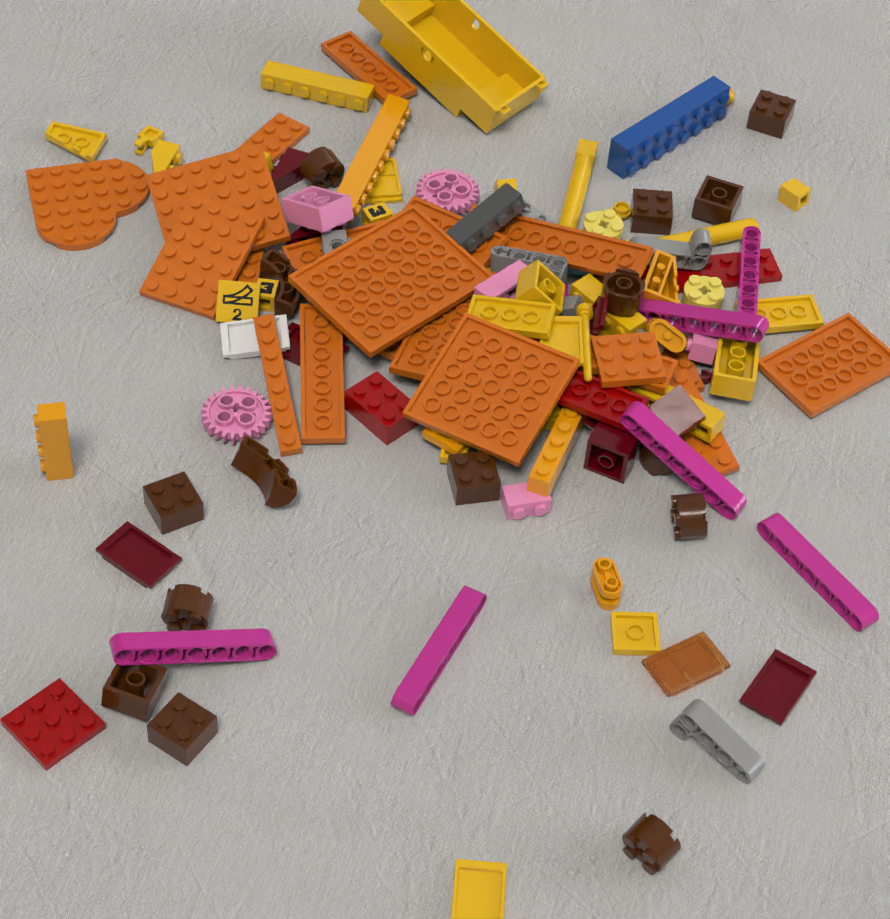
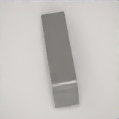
M697 229L694 231L689 242L636 236L629 240L630 242L653 247L654 253L648 265H650L655 251L658 249L676 256L677 268L688 270L703 269L713 248L710 233L707 229Z
M494 246L490 250V269L493 272L498 273L518 260L529 265L538 259L564 284L567 281L568 260L562 256L506 246Z
M700 699L693 700L670 724V730L676 737L685 740L690 735H693L743 783H750L765 766L763 758L712 708Z

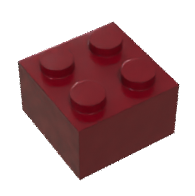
M598 422L587 441L583 468L624 484L634 466L638 439L629 433Z

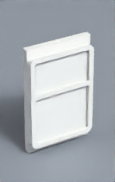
M276 315L274 319L281 352H286V350L290 349L287 315ZM253 319L220 323L223 358L235 360L260 356Z

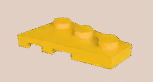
M52 121L45 132V139L91 162L95 160L106 142L107 134Z

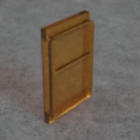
M704 631L641 661L642 665L667 697L677 696L722 674L724 670L730 668V663Z

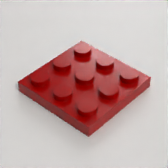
M60 678L0 719L1 725L46 771L106 729L105 722Z

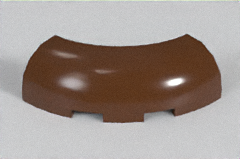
M270 248L260 259V278L279 280V294L275 299L274 316L286 314L288 318L295 311L301 295L288 282V275L297 271V269H294L286 256Z
M245 435L235 453L231 466L246 474L256 483L264 495L266 506L275 508L289 504L297 495L296 481L287 474L289 469L280 459L274 460L268 454L269 449Z

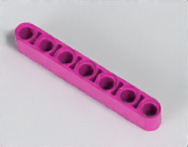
M754 226L744 228L740 242L736 312L757 315L761 231Z
M643 298L642 306L637 311L647 319V323L652 318H661L682 332L748 342L761 341L769 328V321L761 315Z
M639 401L632 402L621 415V424L694 491L702 493L705 501L723 517L729 520L735 519L747 503L746 497L648 407Z
M774 513L758 522L757 530L760 536L855 631H862L879 620V613L875 606L780 513Z
M466 585L463 586L396 689L391 700L392 707L412 716L417 713L481 612L487 598L486 594Z
M264 628L117 633L109 640L113 660L116 664L122 666L261 661L271 659L277 652L271 632Z

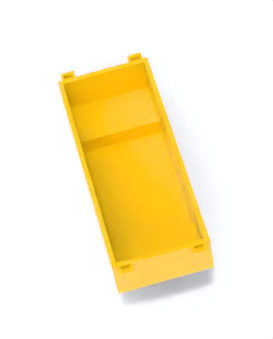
M360 0L357 11L382 34L380 45L456 118L465 113L486 134L536 101L538 95L544 92L549 85L545 81L546 77L464 0ZM475 19L479 22V28H476L474 25Z

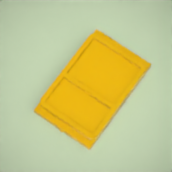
M388 158L387 161H384L383 169L379 172L376 183H373L371 193L367 194L364 205L381 202L385 204L403 203L395 158Z
M554 316L548 340L539 339V342L580 359L579 366H583L582 316Z
M456 859L451 919H504L507 863Z

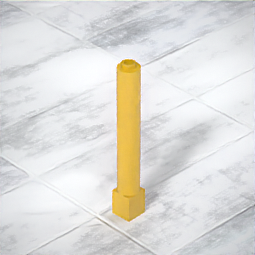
M579 139L572 173L558 222L559 225L575 229L578 227L597 155V141Z
M750 217L699 229H707L709 231L712 246L741 240L745 227L754 226L759 229V224L754 218ZM697 229L657 238L689 242L693 232Z

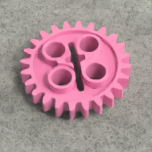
M438 168V172L431 170L430 175L425 173L424 178L420 177L419 182H417L416 196L457 215L458 212L465 215V210L470 211L472 205H476V202H478L479 189L475 179H470V174L463 175V171L456 173L455 168L452 172L448 168L445 171Z
M239 385L237 390L230 386L228 391L222 387V393L214 391V397L208 396V402L204 401L203 408H201V422L203 423L204 430L208 429V435L214 434L215 440L222 437L223 443L228 439L231 440V444H234L235 440H239L241 443L245 435L250 438L254 436L259 439V433L265 434L266 428L270 427V421H272L271 406H269V400L264 399V394L258 396V390L250 392V387L242 390L241 385Z

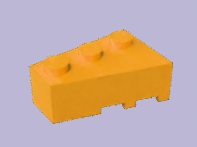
M656 249L644 279L645 290L643 298L680 303L678 299L679 285H677L676 256Z

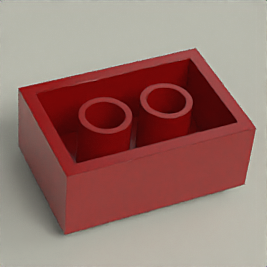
M378 371L344 391V409L385 445H389L419 425L403 417L402 412L409 403L410 398Z

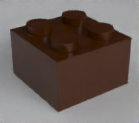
M761 89L750 109L746 128L782 139L793 117L796 100Z
M707 175L695 197L692 217L715 224L732 222L740 205L744 186Z
M633 188L630 205V232L670 235L673 220L672 191Z
M482 451L448 455L447 475L456 506L499 500L501 482L492 455Z
M185 471L143 486L144 504L162 535L204 520L203 502Z
M116 664L103 686L101 706L147 722L165 688L168 669L156 664L124 666Z
M178 692L147 724L148 742L185 766H188L218 733L217 716Z

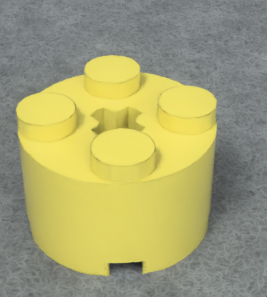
M606 209L605 211L587 213L584 219L583 230L622 239L624 225L622 219L616 215L614 210Z
M690 276L684 286L681 304L722 309L725 289L721 284V280L718 277Z

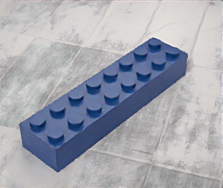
M712 76L611 138L607 169L624 180L641 168L646 167L652 161L659 159L663 154L673 150L679 144L686 142L690 137L697 135L706 127H710L717 120L722 119L727 112L726 107L730 97V86L717 77Z

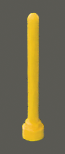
M581 303L576 307V316H582L584 380L590 382L592 380L590 320L593 317V306L589 303Z

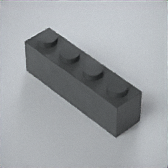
M506 182L448 229L446 233L470 254L526 208L522 194Z

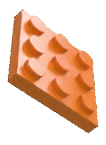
M654 331L591 336V348L602 388L666 383L667 375Z

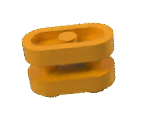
M652 318L648 321L646 332L654 331L656 340L664 348L675 353L684 350L687 340L683 333L664 319Z
M598 558L593 563L590 585L598 606L604 610L611 611L619 606L623 583L615 563L609 558Z

